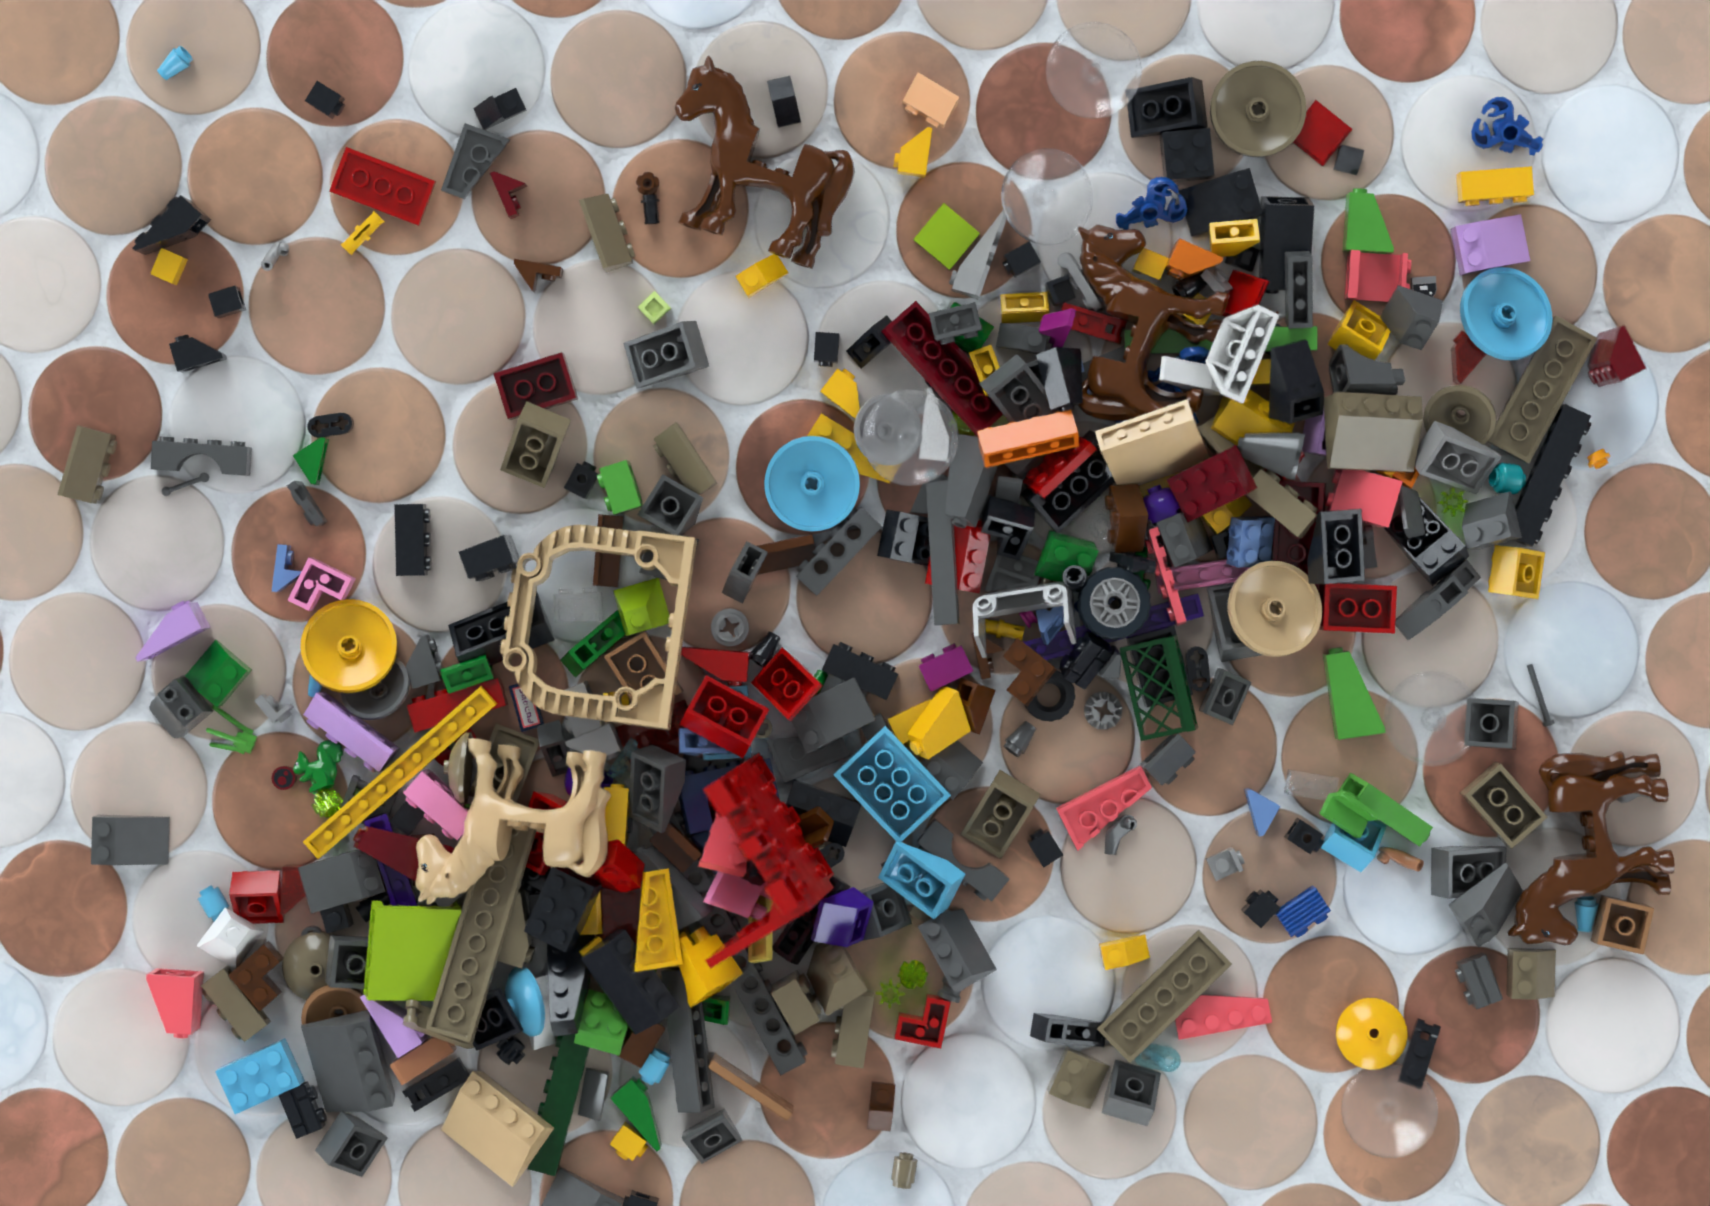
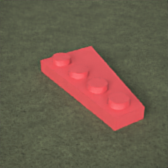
M1158 527L1149 529L1148 540L1144 541L1148 554L1153 553L1156 561L1154 573L1156 577L1160 576L1163 584L1159 586L1162 598H1167L1170 605L1169 608H1166L1170 622L1175 621L1176 626L1186 623L1185 614L1178 591L1174 589V578L1170 567H1167V555L1164 546L1159 543L1158 536L1160 532Z
M1140 765L1057 807L1056 810L1077 851H1079L1088 840L1099 834L1102 828L1109 822H1113L1127 807L1129 808L1152 787Z
M716 812V817L711 825L710 834L705 843L704 852L698 866L743 877L746 874L747 860L737 846L741 841L726 817L720 818Z
M1200 995L1175 1019L1179 1040L1272 1023L1267 998Z

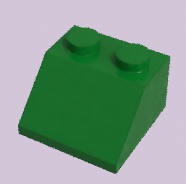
M1049 530L1034 575L1057 582L1063 581L1065 569L1069 566L1077 565L1085 570L1088 578L1092 572L1099 550L1094 542Z
M215 639L185 677L202 696L215 707H220L234 693L252 669Z

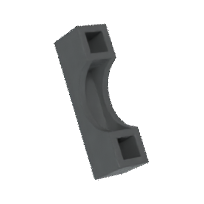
M160 436L159 441H152L150 469L180 471L184 462L190 457L206 454L217 462L222 474L250 476L252 448L245 447V442L231 441V446L221 445V440H207V444H198V439L183 438L182 443L174 442V437Z
M934 818L918 838L917 843L920 844L918 849L948 860L966 874L961 882L964 886L972 885L976 889L974 893L983 901L987 898L993 901L1010 880L1009 877L992 863L975 868L961 864L952 853L954 834Z

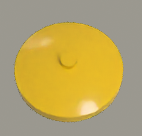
M345 599L325 605L309 619L302 633L300 648L304 665L316 682L332 691L356 693L375 686L389 673L396 659L397 638L392 623L379 608L365 601Z

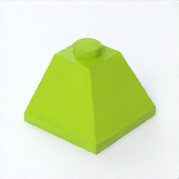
M659 578L613 590L626 636L669 624L670 616Z

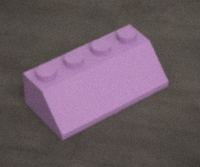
M325 691L315 694L303 714L308 718L306 722L315 729L319 727L327 732L325 736L335 744L339 741L346 747L344 749L345 752L354 758L360 757L365 761L363 765L372 772L376 770L378 772L383 771L400 749L365 721L351 714L344 705Z

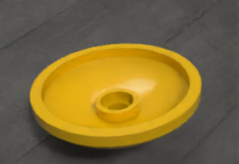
M1365 998L1355 1001L1341 1013L1336 1025L1337 1045L1343 1056L1357 1067L1369 1070L1385 1068L1393 1064L1406 1047L1408 1033L1405 1020L1398 1009L1387 1001L1377 998ZM1371 1029L1377 1030L1378 1035L1376 1038L1370 1036L1369 1032Z

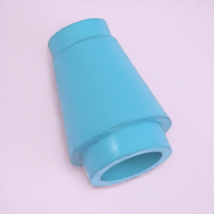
M182 46L173 48L157 71L165 80H168L188 68L193 58Z
M1584 896L1577 898V901L1574 902L1578 931H1592L1599 905L1596 903L1597 898Z

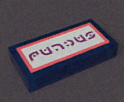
M519 685L509 686L521 732L544 724L541 709L524 695Z

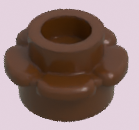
M644 172L643 175H639L636 180L637 190L643 195L655 194L657 187L660 185L658 177L654 176L651 172ZM647 181L650 182L649 186L645 185Z

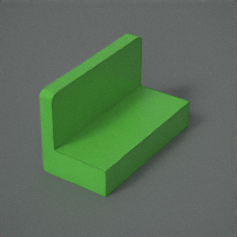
M1344 791L1329 793L1319 813L1355 838H1361L1368 821L1378 820L1380 816Z

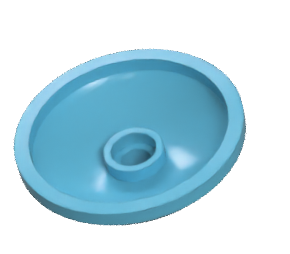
M514 967L507 978L505 997L523 1028L522 1032L534 1037L542 1033L545 1025V1008L542 994L536 979L526 967Z

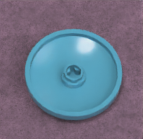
M1496 267L1480 273L1467 285L1460 302L1461 321L1468 337L1480 350L1492 357L1502 360L1526 358L1541 348L1550 335L1553 316L1549 299L1541 286L1533 278L1519 270L1508 267Z
M821 436L800 437L782 446L770 460L765 474V494L773 512L787 525L802 531L826 530L843 521L855 506L860 490L858 468L848 451L837 442Z

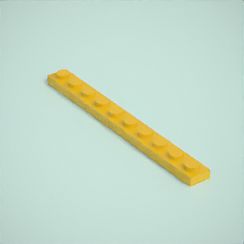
M480 686L308 836L303 843L317 859H320L497 704L495 700Z

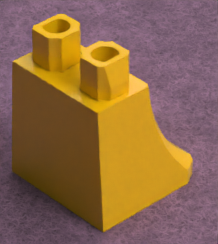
M704 926L691 934L696 945L693 946L688 936L679 939L683 964L678 966L684 979L687 1003L690 1008L721 992L743 974L732 956L710 969L705 960L718 950L723 943L717 934L710 936Z

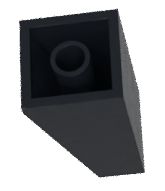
M1261 196L1260 205L1263 214L1260 216L1259 278L1270 281L1265 293L1277 294L1279 290H1285V252L1309 251L1310 254L1312 253L1314 204L1309 197Z

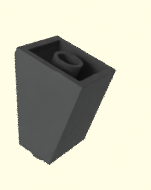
M1181 511L1174 516L1152 524L1153 528L1158 527L1160 535L1158 540L1164 546L1169 567H1177L1214 550L1201 517L1187 522Z

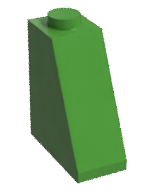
M1353 189V192L1346 194L1342 252L1361 250L1360 252L1392 254L1394 247L1374 194L1367 193V189Z

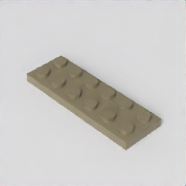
M1554 316L1548 339L1531 357L1496 422L1491 438L1487 442L1529 464L1598 338L1564 319Z
M1198 930L1126 999L1097 1030L1131 1063L1215 982L1232 963Z

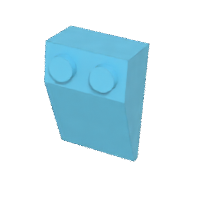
M897 841L878 878L932 919H935L949 908L966 874L948 860Z

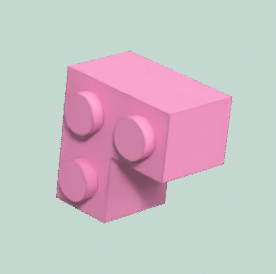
M309 557L288 601L308 611H314L323 592L340 600H345L356 578L313 557Z

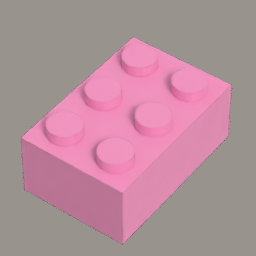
M430 769L422 771L403 792L407 796L405 800L412 807L421 808L425 812L423 816L432 824L437 822L443 828L441 832L450 840L453 838L459 840L464 833V821L469 808H465L464 804H460L450 787Z

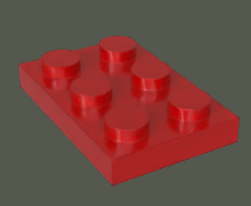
M1079 436V447L1047 454L1037 468H1033L1027 473L1022 483L1029 490L1045 498L1097 449L1091 442Z

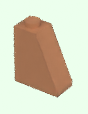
M431 1036L419 1046L396 1058L390 1064V1067L401 1085H404L452 1054L457 1048L452 1043Z

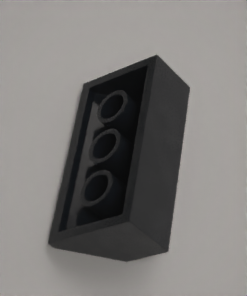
M1091 430L1082 438L1091 442L1097 450L1045 498L1028 488L1021 493L1026 502L1035 508V512L1057 533H1060L1115 482L1101 453L1096 433Z
M537 591L528 644L532 649L555 640L550 622ZM508 601L448 625L459 663L485 654L490 666L503 661V654L500 653L502 640H506L507 630H504L505 617L510 614Z
M616 929L580 957V959L636 1035L661 1022L680 1006L654 969L634 972L637 945L626 930Z

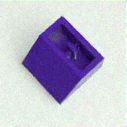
M854 887L824 898L818 906L819 910L813 925L811 940L843 947H849L863 941L874 902Z

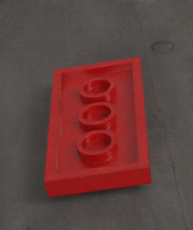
M346 147L329 192L420 226L436 181Z

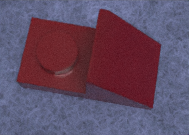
M495 171L491 172L490 175L508 217L513 219L520 216L518 209H521L516 195L511 196V193L527 187L526 183Z

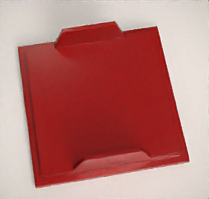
M1315 100L1306 111L1302 130L1293 143L1321 166H1324L1353 129Z
M1233 269L1228 280L1233 289L1229 292L1230 297L1223 316L1227 317L1259 305L1270 281Z

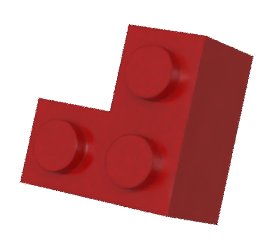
M927 994L922 1017L899 1012L894 1039L941 1049L951 1001L940 996Z

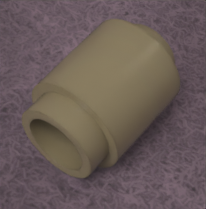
M900 1152L899 1156H894L891 1175L894 1187L911 1189L912 1183L915 1182L918 1161L913 1158V1154Z

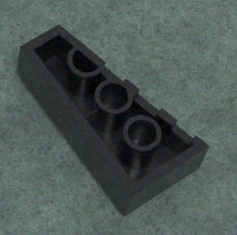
M580 935L575 948L566 953L547 943L549 1012L554 1036L578 1034L591 974L580 959L582 955L579 951L595 938L594 935Z

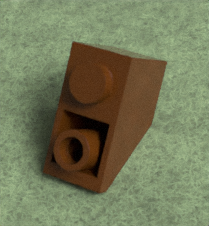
M961 678L957 691L959 692L971 732L980 735L996 690Z

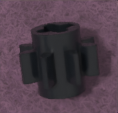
M511 1036L510 1039H503L496 1045L499 1048V1051L496 1053L497 1056L507 1065H510L512 1062L518 1064L525 1056V1053L522 1052L525 1049V1045L515 1036Z

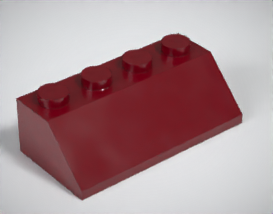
M1625 325L1603 331L1597 335L1598 339L1594 344L1588 363L1590 370L1588 371V376L1593 384L1601 387L1618 383L1646 369Z

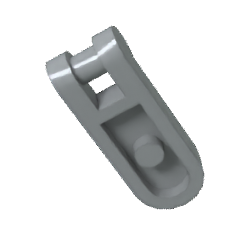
M1071 253L1061 254L1058 257V264L1068 269L1071 274L1069 280L1076 290L1080 288L1084 294L1082 300L1089 310L1093 308L1095 311L1104 307L1100 297L1083 275V270Z

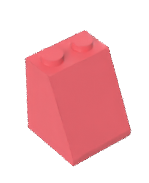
M1336 469L1332 478V483L1335 484L1333 492L1328 493L1325 506H1328L1327 511L1361 509L1363 523L1379 528H1388L1403 481L1362 470Z
M156 968L146 974L147 983L166 1033L174 1034L175 1038H188V1035L200 1029L203 994L201 985L203 984L204 971Z

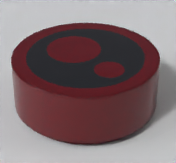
M281 766L274 770L271 779L276 788L287 790L294 786L297 776L291 767Z

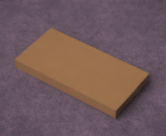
M715 1053L712 1056L708 1066L710 1070L784 1120H789L793 1114L792 1104Z

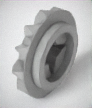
M736 609L721 610L712 620V635L718 643L724 646H736L742 643L748 635V620L742 612ZM726 617L731 624L740 623V625L734 628L735 637L729 631L720 632V630L726 627Z
M1097 692L1086 701L1084 714L1088 723L1093 727L1109 729L1115 726L1121 719L1122 706L1115 695L1109 692ZM1108 701L1107 709L1113 715L1105 714L1100 721V712L1094 709V706L1102 707Z

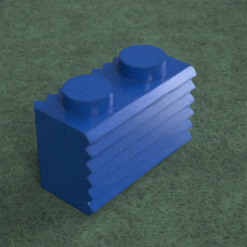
M1312 885L1283 904L1275 915L1290 937L1295 935L1298 938L1308 931L1307 927L1312 923L1320 924L1328 918L1327 913L1331 910L1318 890Z

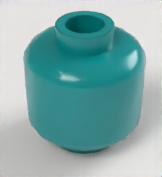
M1499 463L1490 473L1488 481L1495 492L1500 494L1511 492L1512 495H1515L1525 486L1526 475L1517 464Z

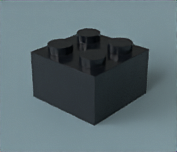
M1210 128L1162 132L1160 135L1164 177L1171 179L1173 182L1204 180L1214 177Z

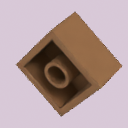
M1601 895L1591 941L1599 945L1644 955L1654 908L1640 903Z

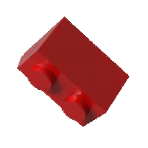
M280 871L232 872L229 896L234 913L252 924L284 923V891Z

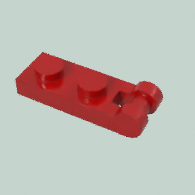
M1065 302L1063 303L1061 311L1071 308L1076 309L1071 330L1111 343L1121 344L1122 337L1120 336L1122 329L1126 327L1127 321ZM1107 324L1113 325L1111 334L1105 332Z

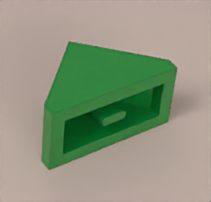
M320 437L292 455L309 482L314 485H320L329 443L327 438Z
M714 995L702 1002L704 1021L728 1025L731 997Z

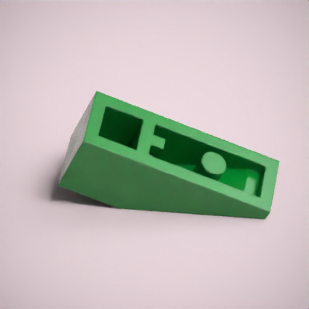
M616 610L560 659L575 678L625 635L619 611Z
M632 1076L611 1095L610 1099L657 1152L661 1149L662 1143L649 1093L646 1091L648 1087L643 1080Z

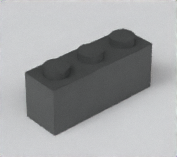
M1309 251L1285 252V323L1289 329L1313 328L1312 255Z

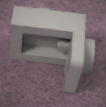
M1219 268L1206 269L1200 275L1215 293L1218 291L1229 293L1233 289L1226 280V274Z

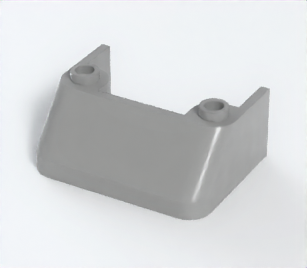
M1064 581L988 592L977 598L973 603L974 638L982 658L987 657L985 618L1063 606L1064 624L1071 644H1076L1072 590Z

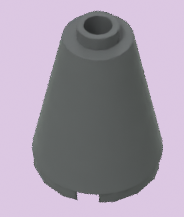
M1245 433L1244 438L1239 437L1237 448L1241 452L1242 458L1289 480H1295L1305 434Z

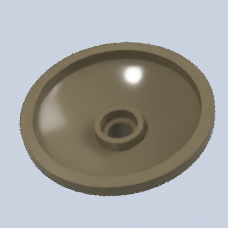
M1452 385L1439 390L1429 399L1425 407L1423 421L1426 432H1428L1433 422L1437 421L1457 429L1484 445L1494 432L1496 412L1489 398L1478 389L1466 385ZM1463 410L1466 414L1460 415L1457 411Z
M468 732L463 734L455 743L449 760L444 761L443 773L448 774L450 789L460 804H467L472 780L473 756L468 751V739L473 738L472 733Z
M321 931V933L308 932V934L296 938L284 954L282 961L284 980L290 990L304 1000H307L319 988L327 986L325 978L330 935L334 934H327L324 931ZM312 966H318L320 968V972L314 973L312 971Z

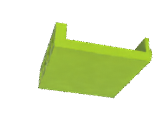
M372 901L363 990L367 1000H435L462 912L457 902L453 903V907L390 906L383 905L382 901Z

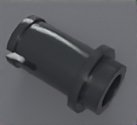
M657 194L643 195L641 203H643L644 224L660 223L657 204L660 200L657 199Z

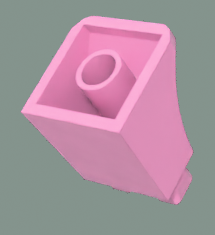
M718 871L703 902L745 918L750 916L755 919H761L766 913L767 908L756 903L759 895L768 899L770 897L764 889L767 885L766 882L758 886L738 876Z

